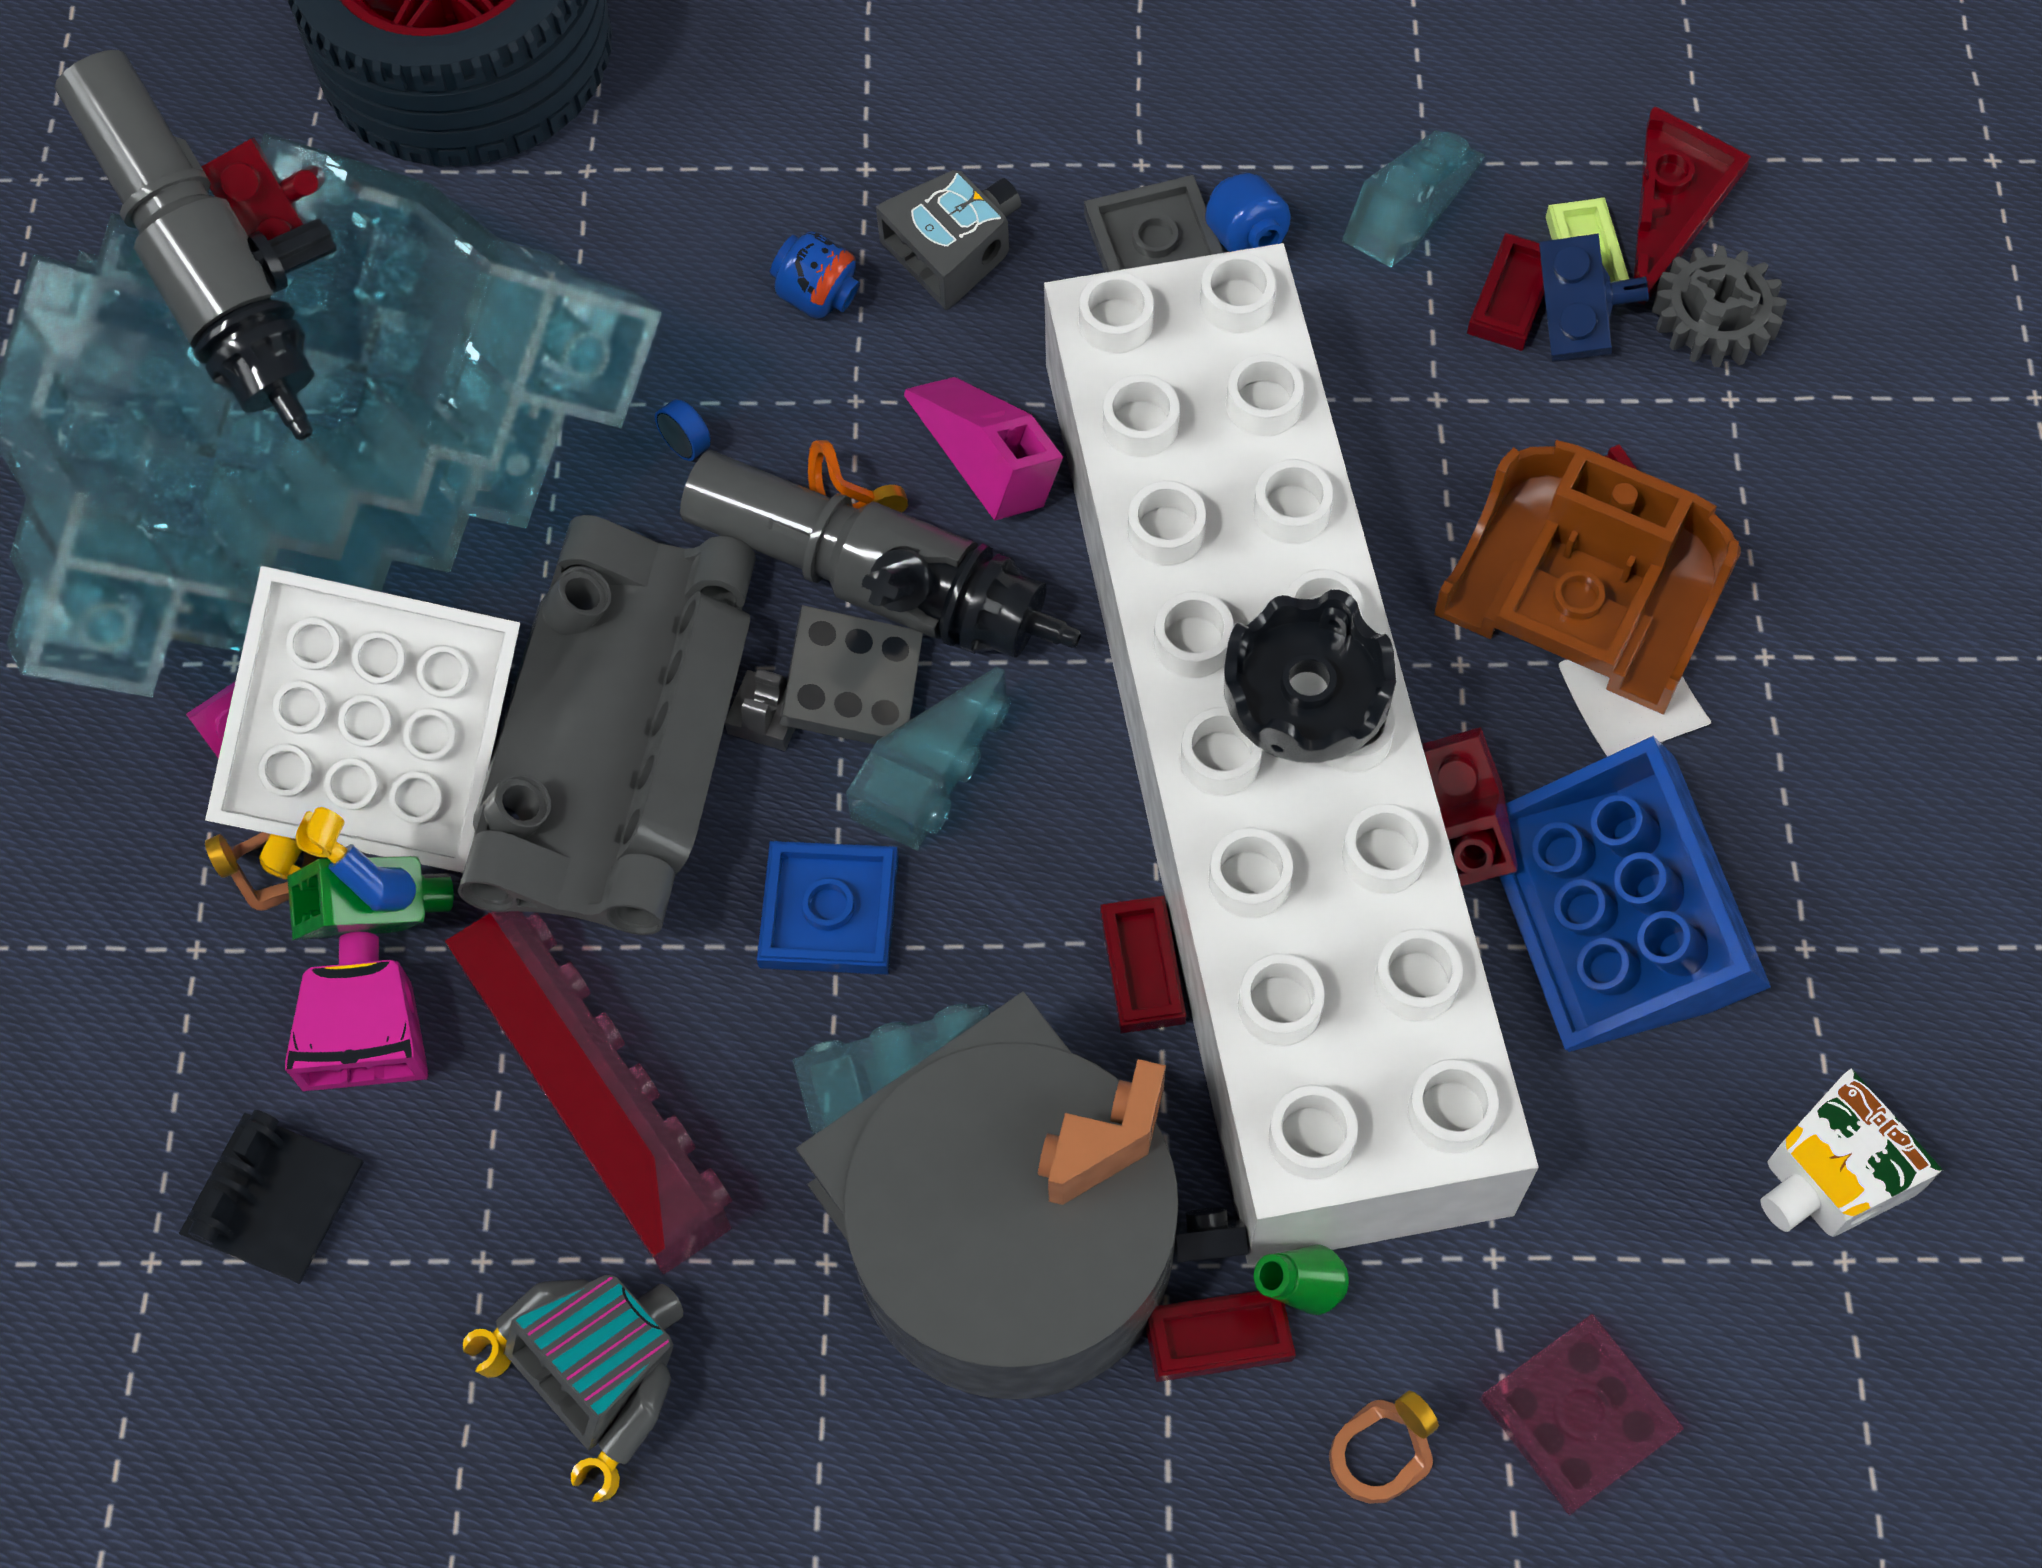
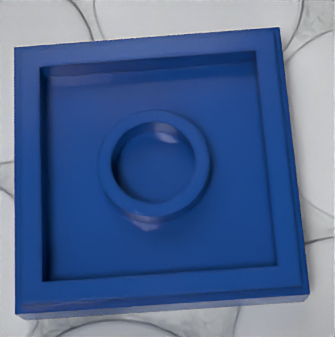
M770 841L757 953L759 969L888 975L899 858L898 848L891 846Z

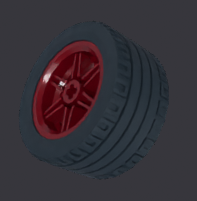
M288 0L298 31L330 107H333L337 118L343 121L344 126L350 131L355 132L357 137L363 142L369 143L371 147L384 151L393 157L438 167L481 165L516 156L550 139L575 119L595 94L597 87L604 77L603 72L609 64L608 56L611 54L612 48L610 41L612 38V27L607 0Z

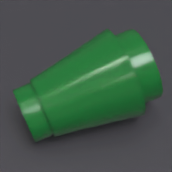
M1310 1245L1281 1253L1265 1255L1257 1262L1254 1269V1283L1261 1294L1311 1315H1321L1332 1310L1343 1300L1349 1285V1276L1345 1264L1333 1250L1323 1245Z

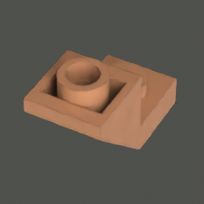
M1138 1059L1133 1081L1119 1080L1110 1121L1122 1124V1126L1065 1113L1060 1135L1047 1133L1040 1157L1038 1176L1049 1178V1202L1064 1205L1149 1154L1164 1091L1166 1065Z

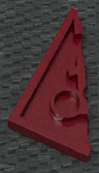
M1656 106L1651 110L1646 126L1633 277L1634 279L1646 276L1649 299L1657 290L1662 273L1670 272L1673 260L1676 257H1682L1746 172L1751 158L1750 155ZM1641 301V302H1638V303H1640V304H1642V305L1645 306V304H1646L1647 302Z

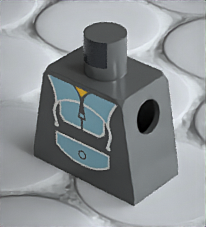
M952 170L877 205L879 239L881 244L947 311L1008 254L1009 232L1006 217L1021 207V199L1015 187L1005 178L999 179L983 191H980L962 171Z

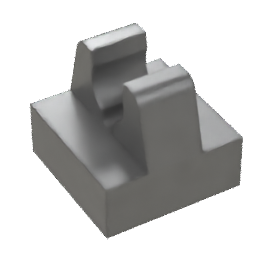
M757 669L756 672L747 670L725 720L728 734L786 751L795 728L779 725L787 680L783 675L763 669Z

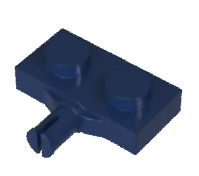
M1599 233L1539 242L1552 362L1612 354L1609 322L1613 305L1641 301L1648 302L1646 276L1610 282V277L1602 264Z

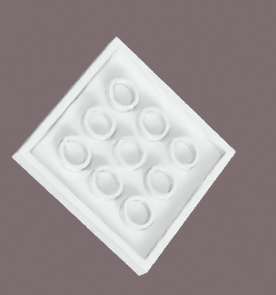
M261 566L205 821L296 839L297 829L307 811L314 813L316 808L324 807L337 813L344 819L345 824L337 839V842L344 847L353 844L363 853L382 857L416 856L422 865L463 873L475 835L473 817L491 762L520 622Z

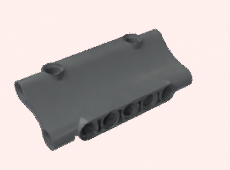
M582 515L570 521L549 591L537 607L473 817L475 835L458 888V893L464 901L476 908L493 912L519 911L564 915L595 922L635 935H651L661 930L675 874L684 866L696 839L749 629L750 614L742 611L746 600L756 556L748 544L732 537L717 536L709 538L698 547L684 549L657 543L597 516ZM504 806L515 811L520 820L510 816L504 809Z

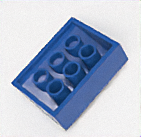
M1654 736L1506 803L1518 867L1517 872L1499 877L1566 1051L1579 1050L1705 1015L1771 988L1677 760Z

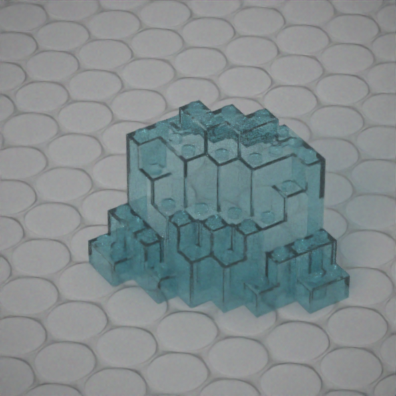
M264 132L260 147L280 180L309 165L318 166L324 172L325 182L323 186L313 194L307 195L294 203L307 223L317 218H320L323 224L326 223L331 231V238L337 247L336 252L285 274L288 287L271 296V299L289 302L295 314L292 319H296L305 333L304 355L315 372L313 380L304 389L295 394L305 410L307 420L313 429L311 436L304 440H297L291 430L285 427L274 406L253 413L244 412L232 391L212 381L205 369L206 364H200L195 357V349L188 342L133 248L139 233L138 229L127 227L120 215L111 213L99 256L79 251L76 264L74 265L33 254L0 369V453L26 497L9 556L24 584L7 640V646L22 675L152 698L170 639L242 653L261 566L382 592L392 560L450 573L469 516L527 529L566 414L622 429L662 312L634 291L580 276L555 255L499 239L430 183ZM209 188V190H208V192H207L208 195L214 196V194L212 193V191H211L210 188Z

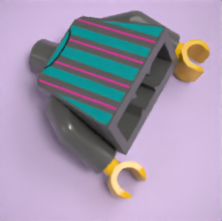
M604 1275L591 1282L585 1279L543 1281L535 1284L497 1318V1328L493 1332L486 1329H476L469 1332L463 1341V1351L470 1356H475L487 1345L491 1344L492 1352L489 1358L476 1367L475 1372L487 1378L497 1377L503 1374L512 1362L588 1451L599 1443V1447L602 1450L597 1458H586L578 1462L571 1472V1483L573 1486H579L592 1468L599 1467L604 1474V1484L594 1495L592 1502H603L609 1500L619 1487L620 1477L616 1466L619 1463L627 1464L657 1423L671 1383L667 1364L674 1345L665 1330L683 1317V1308L676 1294L664 1284L656 1285L636 1299L622 1282L612 1275Z

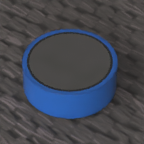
M674 399L655 413V422L661 436L679 457L692 461L709 449L711 441L709 430L701 416L688 403Z

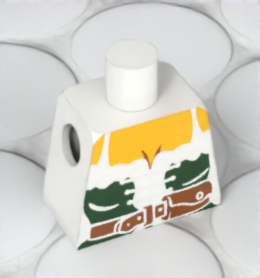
M1851 1068L1843 1074L1785 1138L1767 1161L1771 1171L1782 1183L1763 1196L1760 1202L1767 1217L1782 1231L1789 1232L1811 1215L1826 1234L1834 1237L1915 1197L1943 1169Z

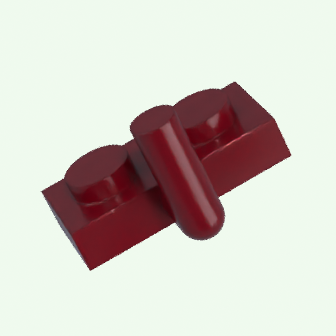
M254 137L201 166L211 183L210 190L215 197L227 199L247 235L260 231L267 240L306 224V220L294 202L313 194L325 182L324 172L315 165L306 166L287 178L280 180Z

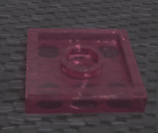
M1593 1314L1492 1386L1480 1398L1569 1516L1676 1437L1684 1429Z

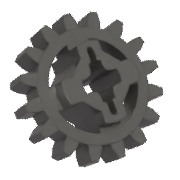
M1718 245L1714 257H1707L1700 247L1694 248L1690 262L1681 257H1676L1673 260L1670 272H1663L1656 290L1657 294L1652 306V313L1660 315L1656 330L1658 333L1673 332L1669 345L1672 350L1679 349L1684 345L1691 348L1689 361L1695 363L1702 354L1711 355L1713 366L1720 367L1724 356L1731 355L1738 365H1743L1749 351L1761 356L1765 353L1769 340H1775L1783 322L1782 315L1787 305L1786 299L1777 297L1782 286L1781 280L1764 279L1769 267L1765 262L1754 267L1746 264L1748 260L1747 251L1742 250L1733 259L1727 257L1724 246Z

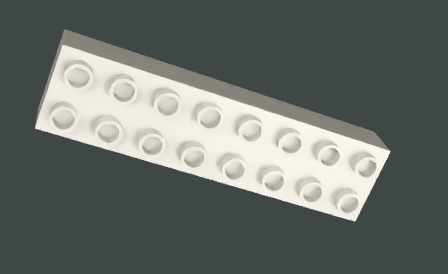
M1284 243L1044 282L1046 368L1235 1211L1246 1229L1248 1247L1246 1260L1248 1266L1257 1264L1265 1255L1281 1253L1310 1245H1323L1331 1250L1514 1216L1539 1167ZM1329 590H1342L1352 595L1356 600L1365 623L1376 633L1381 635L1387 634L1391 640L1394 651L1396 686L1388 716L1373 738L1360 749L1340 759L1321 763H1302L1276 757L1251 742L1240 731L1229 713L1224 697V666L1230 634L1236 623L1241 622L1244 625H1248L1277 596L1286 595L1297 599H1314L1321 597ZM1311 672L1299 673L1290 680L1294 690L1307 696L1320 694L1327 688L1323 678Z

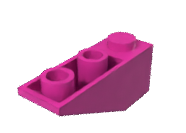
M956 377L905 389L904 397L994 521L1044 507L1063 456L1032 414Z

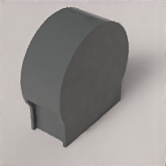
M1024 991L796 1147V1151L816 1177L807 1185L847 1240L861 1289L870 1312L883 1334L896 1350L925 1374L947 1386L974 1395L1009 1400L1049 1396L1075 1388L1112 1367L1130 1351L1145 1333L1147 1321L1151 1313L1163 1301L1173 1264L1178 1215L1177 1181L1173 1161L1166 1141L1157 1124H1155L1148 1155L1064 1205L1049 1202V1178L1038 1176L1040 1157L1047 1133L1060 1135L1065 1113L1122 1126V1124L1110 1121L1119 1080L1097 1064L1071 1053Z

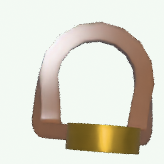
M261 832L233 847L229 846L221 834L205 840L207 854L216 872L222 878L231 875L247 903L252 908L264 911L289 900L288 881L261 890H254L237 863V860L242 855L265 846L270 836L269 833ZM303 851L304 860L301 868L320 859V857Z
M1410 1390L1399 1397L1395 1404L1385 1400H1375L1368 1403L1343 1426L1332 1441L1329 1452L1330 1469L1338 1486L1353 1499L1368 1504L1386 1503L1413 1487L1429 1474L1433 1465V1457L1427 1437L1438 1429L1439 1424L1435 1414L1418 1394ZM1382 1418H1388L1406 1425L1415 1455L1393 1481L1383 1486H1370L1361 1483L1352 1476L1346 1465L1345 1451L1348 1442L1353 1436Z

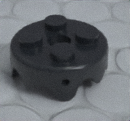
M1329 590L1321 597L1314 599H1297L1286 595L1277 596L1248 625H1244L1241 622L1235 624L1230 634L1225 658L1224 697L1229 713L1236 725L1257 747L1276 757L1294 762H1326L1340 759L1360 749L1377 734L1386 720L1396 686L1393 646L1387 634L1381 635L1376 633L1365 623L1360 614L1358 603L1352 595L1342 590ZM1311 672L1322 677L1327 684V688L1320 694L1307 696L1294 690L1290 680L1299 673Z

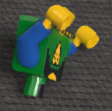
M324 807L316 808L314 813L311 811L305 813L296 832V841L289 837L270 834L259 856L263 870L276 877L288 879L292 941L340 937L350 932H369L373 934L400 932L423 923L425 913L449 912L452 909L454 898L453 884L448 873L421 874V863L416 856L366 857L353 844L344 847L337 842L345 824L344 819L337 813ZM301 851L317 857H327V859H318L303 868L295 865Z

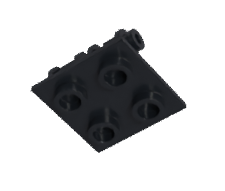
M254 1110L252 1115L243 1114L179 1234L300 1284L364 1161L277 1126L279 1121L276 1118L260 1110Z

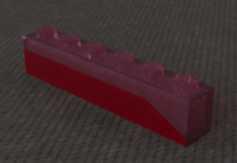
M491 911L445 940L459 967L663 1275L730 1231L732 1227L723 1208L730 1204L732 1199L711 1168L699 1174L687 1156L688 1153L696 1149L692 1139L675 1115L663 1121L651 1103L660 1097L657 1088L640 1063L629 1069L617 1053V1050L623 1047L625 1042L608 1015L602 1012L593 1017L582 1000L591 995V992L570 961L561 967L558 966L548 951L556 946L557 942L539 914L535 912L526 918L519 911Z

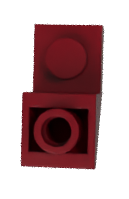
M1481 727L1423 743L1424 754L1461 886L1517 872L1518 865L1503 786Z

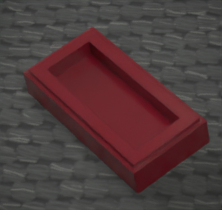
M1505 233L1469 321L1467 334L1523 351L1545 296L1539 243Z
M1165 896L1101 904L1100 915L1120 1033L1186 1024V1012Z
M1259 1291L1156 1306L1146 1325L1156 1382L1292 1362L1296 1356L1285 1303L1264 1296Z

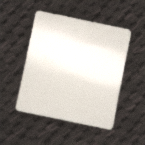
M1564 660L1559 663L1560 671L1577 707L1607 757L1651 736L1662 742L1711 724L1710 718L1694 697L1683 676L1663 715L1606 690L1609 677L1570 660Z

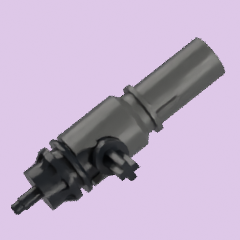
M106 50L75 62L59 76L54 88L123 204L119 213L127 227L138 229L139 233L133 248L188 342L195 349V357L200 364H206L205 369L215 384L232 391L244 412L253 413L274 406L285 427L291 430L295 439L304 440L312 435L313 429L307 420L305 410L295 395L304 389L315 376L314 370L304 355L305 333L296 319H292L295 312L290 303L271 299V296L288 287L285 274L337 251V247L331 238L330 229L326 223L323 224L320 218H317L270 240H267L260 231L247 235L227 199L208 195L207 192L211 185L208 177L186 140L175 137L172 134L125 52Z
M711 449L703 453L689 474L680 505V515L683 521L719 536L739 539L748 544L753 550L800 568L806 580L819 583L821 580L827 579L830 581L836 598L931 637L942 639L944 644L954 646L960 639L961 648L975 654L994 649L1017 658L1028 644L1032 635L1056 645L1062 644L1070 648L1076 647L1080 640L1081 633L1078 629L1068 626L1065 621L1041 612L1047 591L1046 584L1023 575L1013 557L1003 553L996 554L993 557V548L985 544L978 546L977 543L874 501L859 509L854 508L852 499L848 496L837 493L831 498Z

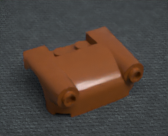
M1555 440L1554 446L1529 447L1520 451L1513 447L1503 457L1496 469L1486 504L1465 551L1453 572L1444 581L1439 590L1434 615L1488 639L1492 638L1496 629L1584 666L1610 678L1606 690L1664 715L1737 563L1741 547L1739 541L1734 538L1732 531L1715 514L1717 506L1697 494L1571 443Z

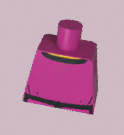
M350 932L339 937V965L310 967L303 973L285 1060V1070L303 1092L428 1079L427 1061L411 981L398 961H379V937L373 933Z

